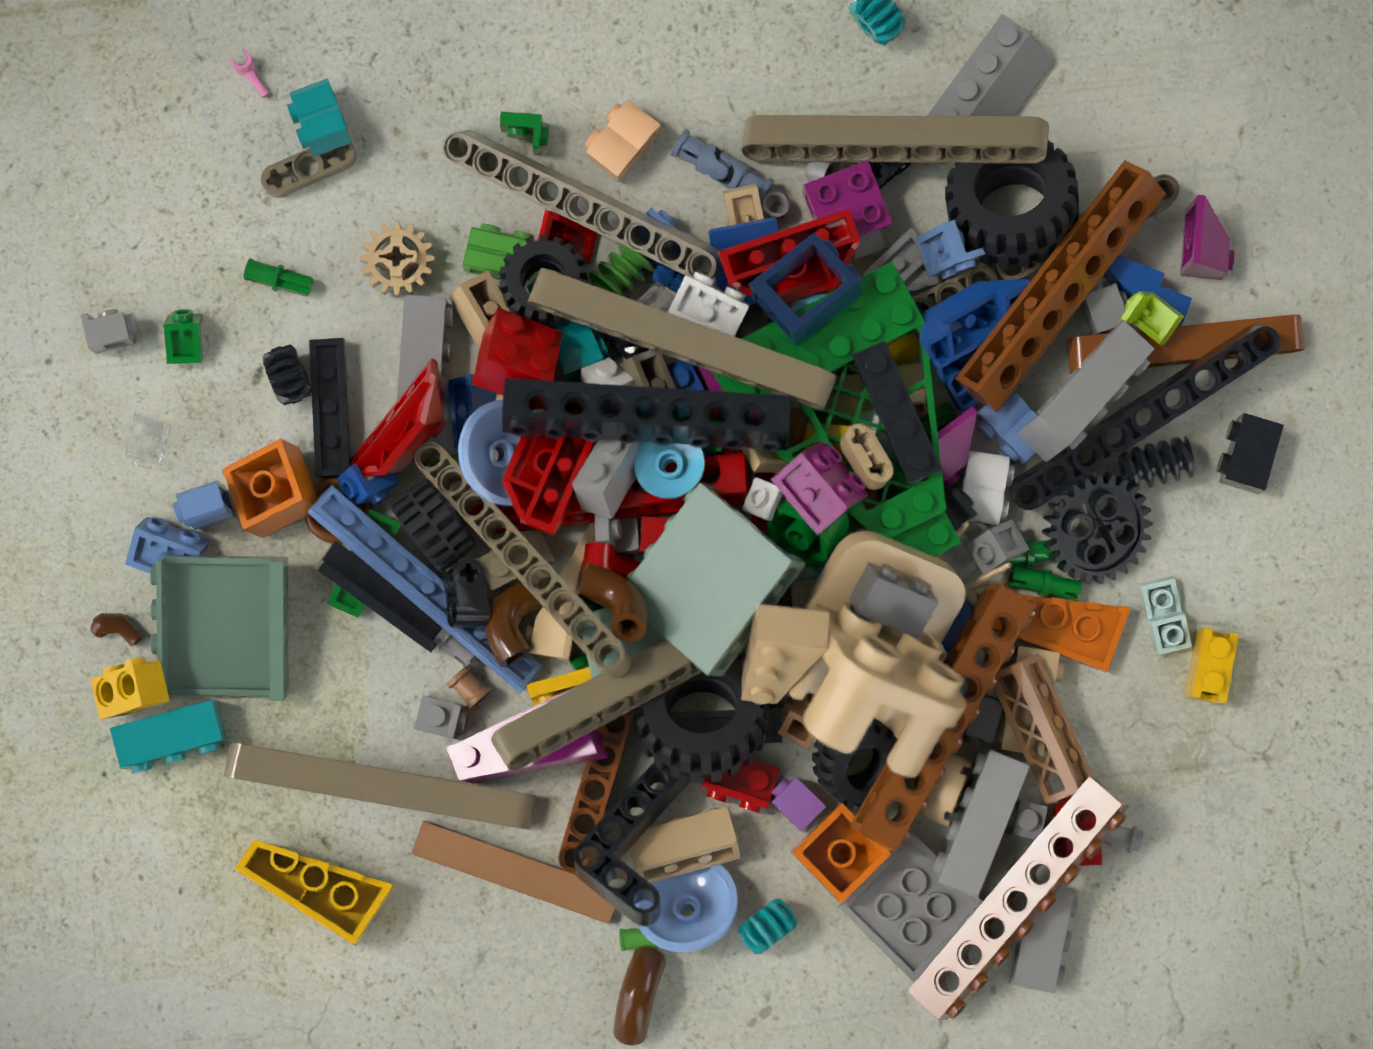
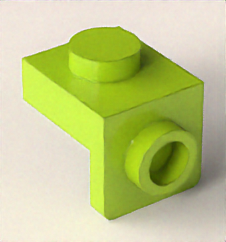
M1139 291L1126 302L1124 307L1126 311L1122 315L1121 320L1126 321L1128 324L1136 325L1158 344L1165 345L1184 316L1156 293Z

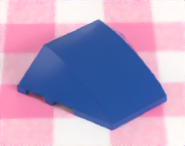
M1029 280L977 281L924 311L923 319L926 324H922L919 341L927 355H929L930 361L959 411L964 412L979 402L973 399L955 378L1030 283Z

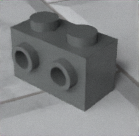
M868 563L848 598L856 613L919 638L939 604L931 591L932 586L918 577H913L912 580L903 577L892 566L883 564L882 567Z

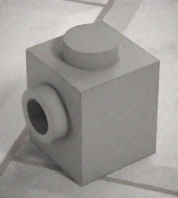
M1105 282L1097 283L1080 304L1091 335L1110 333L1111 330L1122 322L1121 317L1126 311L1124 307L1128 299L1123 290H1118L1116 284L1106 287Z

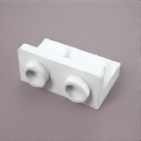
M695 271L693 276L686 274L668 313L734 337L750 305L744 301L746 295L728 286L724 292L712 286L714 279Z

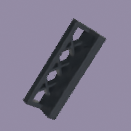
M334 540L314 568L424 649L432 652L437 645L433 640L442 630V627L365 561Z

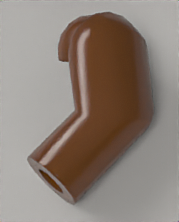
M101 613L93 619V623L90 626L94 636L103 638L107 634L119 633L131 647L135 646L144 637V634L122 613Z

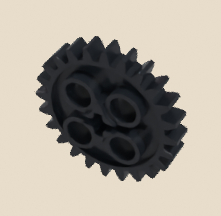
M1093 471L1091 480L1080 474L1079 485L1067 481L1069 492L1065 494L1057 490L1056 494L1060 499L1059 503H1048V506L1054 510L1053 515L1043 516L1044 520L1051 523V527L1042 530L1044 535L1051 538L1043 544L1045 548L1053 551L1049 555V559L1058 563L1057 568L1062 572L1066 573L1068 571L1067 575L1074 580L1080 577V580L1089 584L1093 578L1094 581L1102 584L1104 575H1106L1109 579L1115 581L1116 570L1127 574L1128 568L1126 563L1130 561L1137 565L1139 562L1134 556L1135 553H1146L1147 551L1140 545L1142 540H1151V536L1144 532L1145 528L1153 525V522L1144 518V516L1151 512V508L1142 505L1147 498L1137 493L1138 487L1136 485L1128 483V480L1120 475L1115 478L1114 474L1107 471L1103 477L1100 473ZM1104 498H1108L1106 507L1099 511L1100 502ZM1084 503H1085V505H1086V508H1087V510H1088L1089 515H1090L1093 519H1095V520L1098 521L1097 526H1096V524L1092 521V519L1084 512V510H1083V508H1082V505H1083ZM1079 517V525L1071 531L1072 522ZM1124 525L1122 534L1115 538L1117 529ZM1098 530L1102 533L1104 538L1096 534ZM1105 539L1110 542L1113 548L1111 552L1108 548V545L1106 544ZM1096 545L1095 553L1087 558L1089 549Z

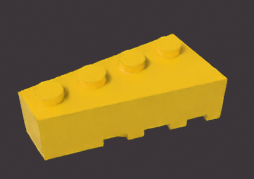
M256 839L253 840L235 867L239 874L354 947L357 946L394 888L393 884L376 880Z

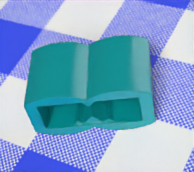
M328 78L289 92L293 103L288 104L287 108L293 123L300 122L301 128L297 129L296 133L303 149L309 147L313 157L352 143Z

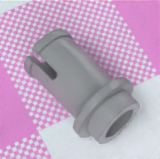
M443 628L433 640L438 645L436 647L438 650L440 648L445 650L460 662L463 667L474 657L472 652Z
M1120 826L1114 832L1109 830L1101 841L1104 844L1127 849V853L1131 854L1132 851L1139 852L1143 840V831L1137 830V826H1133L1132 829Z

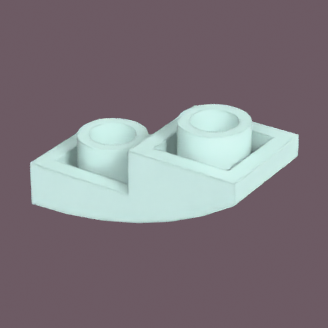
M1170 576L1138 584L1147 623L1157 654L1161 655L1192 647L1186 616L1181 610L1175 578Z

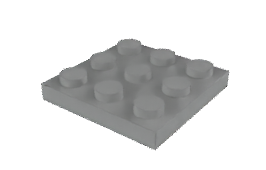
M910 832L905 844L898 847L895 852L891 851L892 854L838 907L914 982L983 902L979 898L937 882V873L933 872L937 856L913 832Z

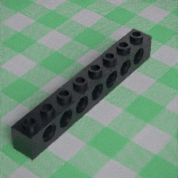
M505 378L502 405V433H510L518 437L543 435L552 439L575 437L587 441L607 439L618 440L622 443H634L636 441L653 442L661 446L686 444L695 448L718 446L730 450L750 448L761 449L765 452L787 451L791 396ZM536 409H543V410H545V411L542 412V413L533 412V410H536ZM578 411L581 414L571 415L569 412ZM608 413H612V414H615V415H617V416H615V417H606V416H604V415H605V414H608ZM641 416H650V417H652V419L646 420V419H642V418H640V417H641ZM677 418H685V419H687L688 421L680 422V421H677V420H675V419H677ZM713 420H720V421H722V422H724V423H722V424H715V423H712L711 421H713ZM755 422L759 426H750L747 423Z

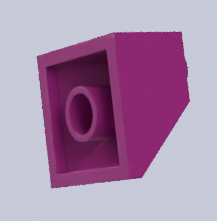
M1197 195L1185 209L1180 276L1221 280L1228 273V270L1231 271L1233 269L1235 253L1234 250H1229L1230 238L1205 195Z
M971 407L938 431L943 485L946 489L963 477L960 470L967 464L977 415L974 407Z

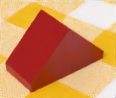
M545 210L538 241H540V235H547L548 241L552 242L554 237L561 238L564 246L569 242L574 246L575 253H580L583 262L591 264L598 233L560 214Z

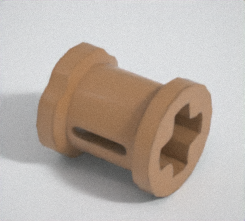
M470 664L461 669L446 683L449 688H454L467 703L465 707L468 710L474 708L492 691L489 686L484 687L471 672L473 668Z

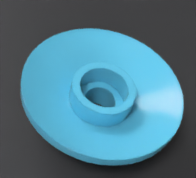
M643 442L634 460V470L640 485L651 495L663 499H674L686 495L693 487L698 485L705 468L702 449L686 444L661 446L653 442ZM671 462L678 465L676 471L672 473L665 471L667 464Z

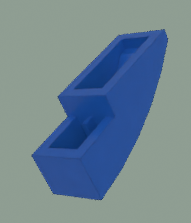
M1118 255L1104 273V278L1111 285L1116 284L1119 291L1123 290L1128 300L1139 291L1156 293L1184 316L1178 326L1183 324L1192 298L1160 286L1165 273Z

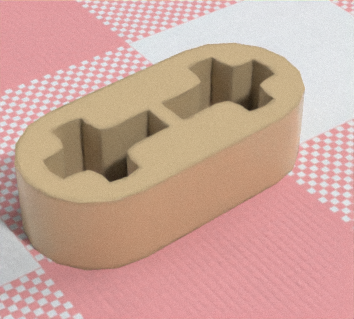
M853 424L850 426L840 440L841 449L855 474L861 478L865 487L873 490L881 489L893 475L892 463L874 432L869 427L863 424ZM854 438L855 440H862L864 444H854L852 442V439ZM870 468L873 470L879 469L881 475L879 476L877 473L872 474Z

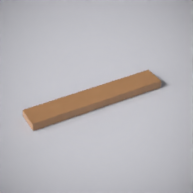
M423 821L411 853L412 855L610 924L615 909L614 906L584 884L576 874L568 873L562 869Z

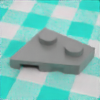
M909 228L860 274L862 277L893 261L909 292L940 284L953 278L943 279L941 274L928 277L916 242V238L919 235L912 228Z

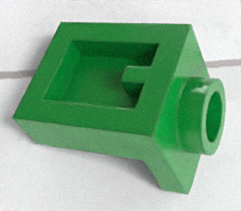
M501 111V131L507 133L508 137L515 139H526L528 134L533 135V153L541 155V145L548 146L549 125H543L542 114Z
M181 309L173 311L172 314L167 316L163 324L167 364L202 363L203 352L200 328L203 321L202 314H193L192 310Z

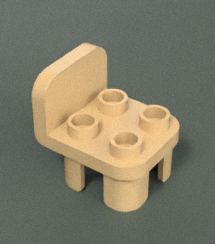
M871 531L853 533L845 537L836 546L803 608L806 610L829 612V648L789 690L792 698L800 700L804 698L807 692L815 694L803 719L805 727L815 738L838 751L851 753L856 749L872 719L875 718L889 727L895 737L898 738L897 743L887 758L890 769L893 772L908 777H916L919 774L944 729L954 727L967 706L964 697L959 691L964 682L962 677L956 671L943 664L940 659V655L944 650L941 642L965 600L964 584L950 564ZM868 563L882 567L883 564L892 566L902 574L901 576L911 580L913 577H918L932 586L931 591L939 604L919 638L856 613L848 598Z

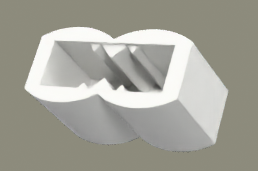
M969 450L967 464L962 470L963 477L961 478L960 490L968 494L973 500V509L978 515L966 522L996 527L1000 524V520H1006L1009 500L1004 499V491L1006 486L1011 487L1014 477V466L1009 465L1010 457Z

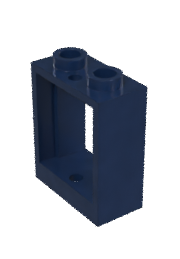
M815 232L749 283L752 299L796 347L862 295L860 285L862 278L852 264L848 263L845 265L838 258L839 253L836 247L828 239L822 241ZM817 254L843 284L799 318L772 288Z

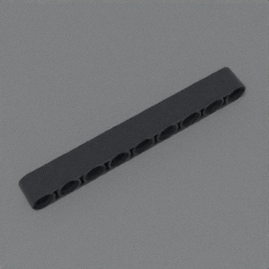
M1252 324L1085 432L1087 436L1073 450L1068 446L1049 461L1045 462L1042 460L1013 480L1011 487L1009 486L1010 498L1024 510H1034L1057 496V490L1063 492L1068 489L1067 481L1074 484L1079 482L1080 474L1088 476L1273 356L1280 347L1278 332L1263 324ZM1264 331L1267 334L1268 342L1262 349H1256L1254 345L1255 336ZM1231 351H1236L1238 354L1237 364L1232 368H1227L1224 363L1226 355ZM1207 370L1209 373L1208 383L1203 387H1197L1195 384L1197 373ZM1178 389L1180 393L1179 402L1174 406H1167L1165 402L1167 393L1170 390ZM1148 408L1151 412L1149 422L1145 425H1138L1136 422L1137 413L1141 409ZM1119 427L1122 432L1121 439L1115 444H1108V431ZM1085 446H1090L1093 451L1092 458L1086 463H1079L1077 459L1079 450ZM1056 465L1062 466L1064 470L1062 478L1057 482H1050L1048 479L1049 470ZM1025 485H1033L1035 489L1033 497L1030 500L1021 501L1019 499L1020 489Z

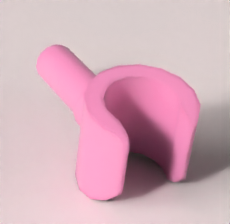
M243 50L242 52L247 58V63L239 66L233 58H231V63L236 72L241 76H246L260 96L264 98L269 92L254 71V60L247 51Z

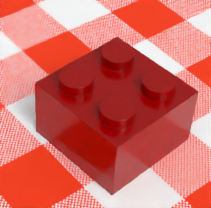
M498 307L483 332L472 384L503 396L505 378L553 381L563 332Z

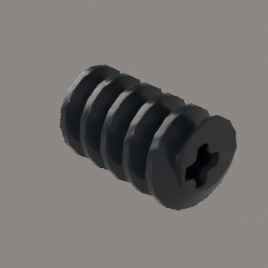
M1186 436L1183 442L1179 437L1172 438L1170 446L1167 441L1161 440L1157 444V449L1153 444L1148 443L1144 446L1143 452L1138 446L1131 448L1130 456L1127 451L1118 456L1121 476L1127 479L1128 483L1131 482L1136 485L1138 490H1140V481L1142 479L1151 488L1153 487L1155 476H1158L1163 485L1167 483L1168 473L1172 474L1176 482L1180 481L1181 470H1185L1189 479L1194 477V456Z

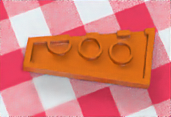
M1018 594L1035 605L1033 610L1036 614L1032 617L1028 628L1018 635L1017 640L1046 651L1060 653L1062 657L1104 673L1108 672L1131 607ZM996 619L993 623V630L999 633L1002 630V622L1000 619Z

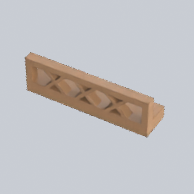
M1039 653L998 671L996 674L998 679L994 689L1046 804L1075 794L1089 776L1095 777ZM1011 673L1014 674L1019 685L1017 695L1008 691L1002 677ZM1021 707L1030 710L1034 718L1032 727L1022 722L1019 716ZM1036 739L1045 743L1048 749L1046 759L1037 755L1034 749ZM1050 772L1060 776L1065 787L1064 790L1054 793L1048 780Z

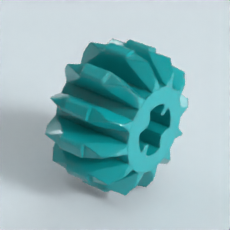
M853 0L850 3L849 10L853 20L866 33L867 37L872 38L875 43L886 45L897 38L905 28V17L896 6V2L892 0Z
M781 898L769 902L739 926L738 933L747 948L754 954H762L796 928L798 920L790 906L786 905Z

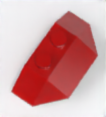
M850 208L718 251L729 286L752 298L749 283L814 232L822 241L828 239L836 247L839 253L838 258L847 265L850 263L854 252L861 242ZM815 254L772 289L788 304L836 288L840 279Z
M430 359L351 457L350 466L356 464L363 476H381L403 471L411 461L415 463L414 455L418 447L427 442L431 436L433 438L438 437L446 425L444 420L445 401L438 362L436 360Z
M578 411L569 412L571 415L581 414ZM543 435L520 437L502 478V484L521 523L555 535L575 497L572 483L597 441H587L575 437L552 439Z

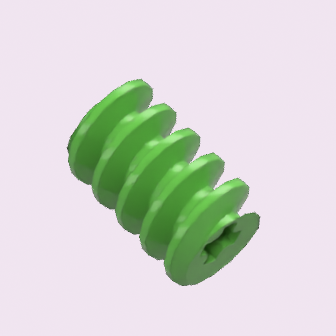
M620 244L618 248L621 255L611 252L608 255L611 265L601 261L598 264L601 274L592 270L588 273L591 281L590 285L625 297L622 291L623 287L632 291L635 290L631 280L633 277L643 282L646 279L642 269L645 268L651 272L655 270L642 254Z

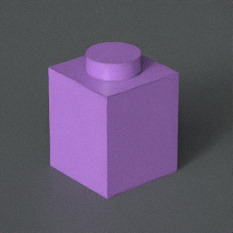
M785 777L771 791L775 796L771 803L800 832L826 808L797 777H794L791 781Z

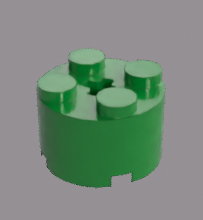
M787 498L776 509L772 520L767 522L770 539L776 544L779 541L786 550V553L796 555L806 563L804 567L810 568L824 562L833 553L836 546L847 537L850 529L848 516L844 512L817 535Z

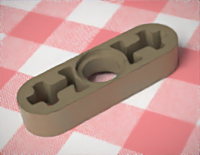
M352 143L342 146L343 150L349 149L345 153L346 159L339 161L337 157L327 160L331 167L325 169V164L320 155L313 157L310 148L266 167L261 175L262 186L272 197H285L350 168L355 163L356 150ZM335 149L325 152V157L333 156ZM307 158L315 159L318 162V170L311 176H305L299 171L301 162ZM292 165L299 181L294 183L293 178L290 176L282 181L283 187L279 189L275 185L269 186V183L273 181V174L278 173L280 177L291 174L287 167Z

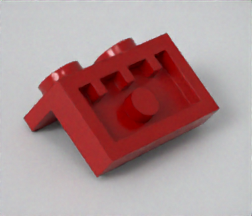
M753 761L749 766L742 763L740 773L732 777L728 773L722 774V781L711 782V777L704 778L701 788L707 789L706 797L726 803L727 796L741 800L740 808L759 813L761 807L769 808L772 796L771 791L774 789L780 769L757 761Z

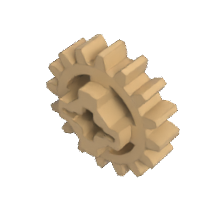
M399 221L395 222L393 230H389L386 224H382L383 233L378 235L376 232L371 231L370 235L374 240L372 244L367 242L362 244L368 254L360 256V261L369 265L362 272L364 276L373 275L369 283L373 288L381 284V293L383 295H386L390 289H393L396 298H400L403 289H406L410 295H413V286L417 284L424 288L426 285L422 277L424 275L432 277L433 275L432 270L427 267L429 264L436 263L434 256L427 255V253L433 250V246L431 243L422 244L426 235L423 231L414 235L415 228L413 224H409L406 230H402ZM405 239L414 243L420 252L409 250L406 247ZM390 240V244L387 247L379 250L385 242ZM396 253H401L403 258L406 259L400 260L399 266H394L392 260H390L396 258ZM376 267L387 269L390 272L391 280L380 275ZM412 269H417L411 277L405 279V276Z

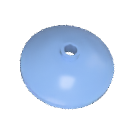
M497 400L478 408L466 421L459 440V461L465 479L479 496L497 505L512 506L502 484V478L520 437L510 433H502L503 400ZM494 449L498 452L497 460H495L493 457Z
M720 864L653 882L651 884L658 890L660 895V917L652 925L637 926L651 943L665 950L692 952L706 948L718 941L729 930L736 917L738 895L735 883L728 871ZM642 900L635 906L645 910L652 907L653 903L648 900ZM690 910L694 912L693 915L689 917L683 916L684 912Z

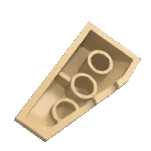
M590 523L560 575L576 594L582 576L585 545L595 542V524ZM574 602L562 604L559 614L569 613L573 609ZM542 607L535 619L534 626L528 625L525 640L530 647L529 654L570 662L575 642L546 609Z

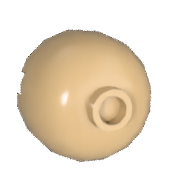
M950 755L944 765L945 774L937 785L932 786L926 797L928 798V803L922 813L927 818L949 828L952 821L947 819L949 813H958L962 793L971 780V777L965 775L967 767L973 769L975 762L963 757Z

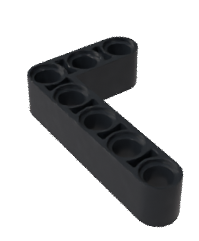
M654 762L577 845L573 855L576 876L639 926L652 925L659 919L661 912L660 895L651 883L620 859L691 782V777L683 775L681 780L672 777L671 770L668 767L665 771H661L654 765ZM658 782L667 785L663 790L651 788L654 783ZM635 807L644 810L642 814L637 816L628 813L630 809ZM612 832L621 834V838L615 841H609L605 836ZM587 858H595L598 860V863L589 867L583 865L582 861ZM614 879H622L626 882L625 885L619 888L609 886V882ZM642 900H648L653 903L652 907L645 910L639 909L635 905Z

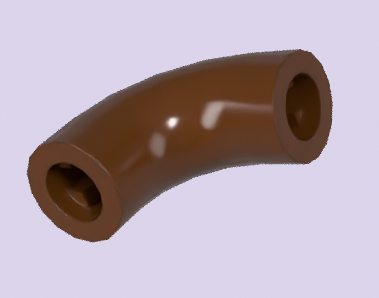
M588 562L580 580L577 596L599 603L612 614L610 629L617 639L624 642H635L641 639L645 634L648 619L646 603L642 595L623 576Z
M520 581L496 596L490 607V620L486 625L485 633L491 652L500 667L512 665L530 652V647L521 633L520 623L524 617L541 610L543 607Z
M643 946L634 951L619 993L613 1033L615 1038L625 1045H638L644 1042L648 1036L654 998L666 966L664 955L652 947Z

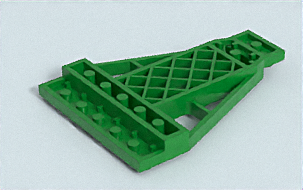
M893 261L862 276L860 281L862 295L797 347L774 322L742 338V340L814 365L833 374L843 369L839 385H833L832 391H835L836 394L831 409L818 410L798 403L815 435L787 451L779 450L774 452L787 464L795 459L792 455L813 444H818L822 441L826 445H831L830 441L840 444L841 438L827 434L832 417L853 422L852 425L863 424L875 429L877 439L880 431L884 432L880 420L876 424L858 418L863 401L872 403L869 395H866L865 386L862 393L843 388L842 385L847 370L858 373L856 366L852 365L854 363L852 354L883 341L888 346L914 332L918 333L920 340L922 324L926 323ZM829 294L794 311V313L800 318ZM919 341L923 380L906 388L909 395L920 389L925 391L930 444L941 466L929 355H927ZM712 372L722 392L775 395ZM840 393L860 399L855 417L834 411ZM814 411L829 415L825 430L822 428ZM753 422L747 423L750 426H756ZM843 453L841 463L844 465L846 457ZM886 453L888 458L892 460L894 472L898 461L895 455ZM845 466L849 472H854L852 467ZM942 471L925 478L926 481L918 485L915 482L909 486L890 479L885 484L880 502L865 498L846 511V514L866 531L878 533L933 557L961 544L945 513L946 504ZM889 485L906 490L885 501ZM863 503L875 507L867 511Z

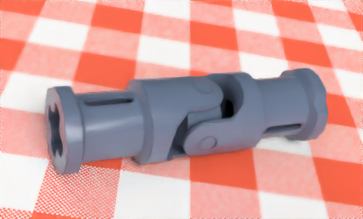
M688 129L682 132L672 150L671 156L674 158L679 156L695 165L698 172L706 175L709 174L712 179L727 189L756 183L760 202H762L774 183L772 178L765 179L749 170L748 164L727 153H722L712 143L707 145L691 136V131ZM734 168L733 178L727 179L726 176Z

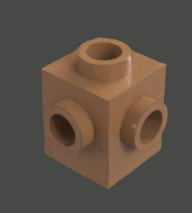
M807 692L802 700L792 698L789 695L780 712L786 717L778 734L809 750L815 737L807 730L803 719L815 694Z

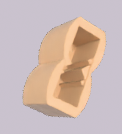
M629 99L623 106L619 103L616 104L606 118L609 121L608 125L601 132L596 129L585 143V146L588 148L586 150V158L616 182H619L630 170L638 157L658 135L661 124Z

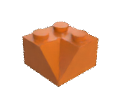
M281 438L222 469L243 530L261 538L309 515L307 512L318 500L300 448Z
M839 803L790 851L841 904L892 854L888 849L881 847L849 827L855 816L843 803Z

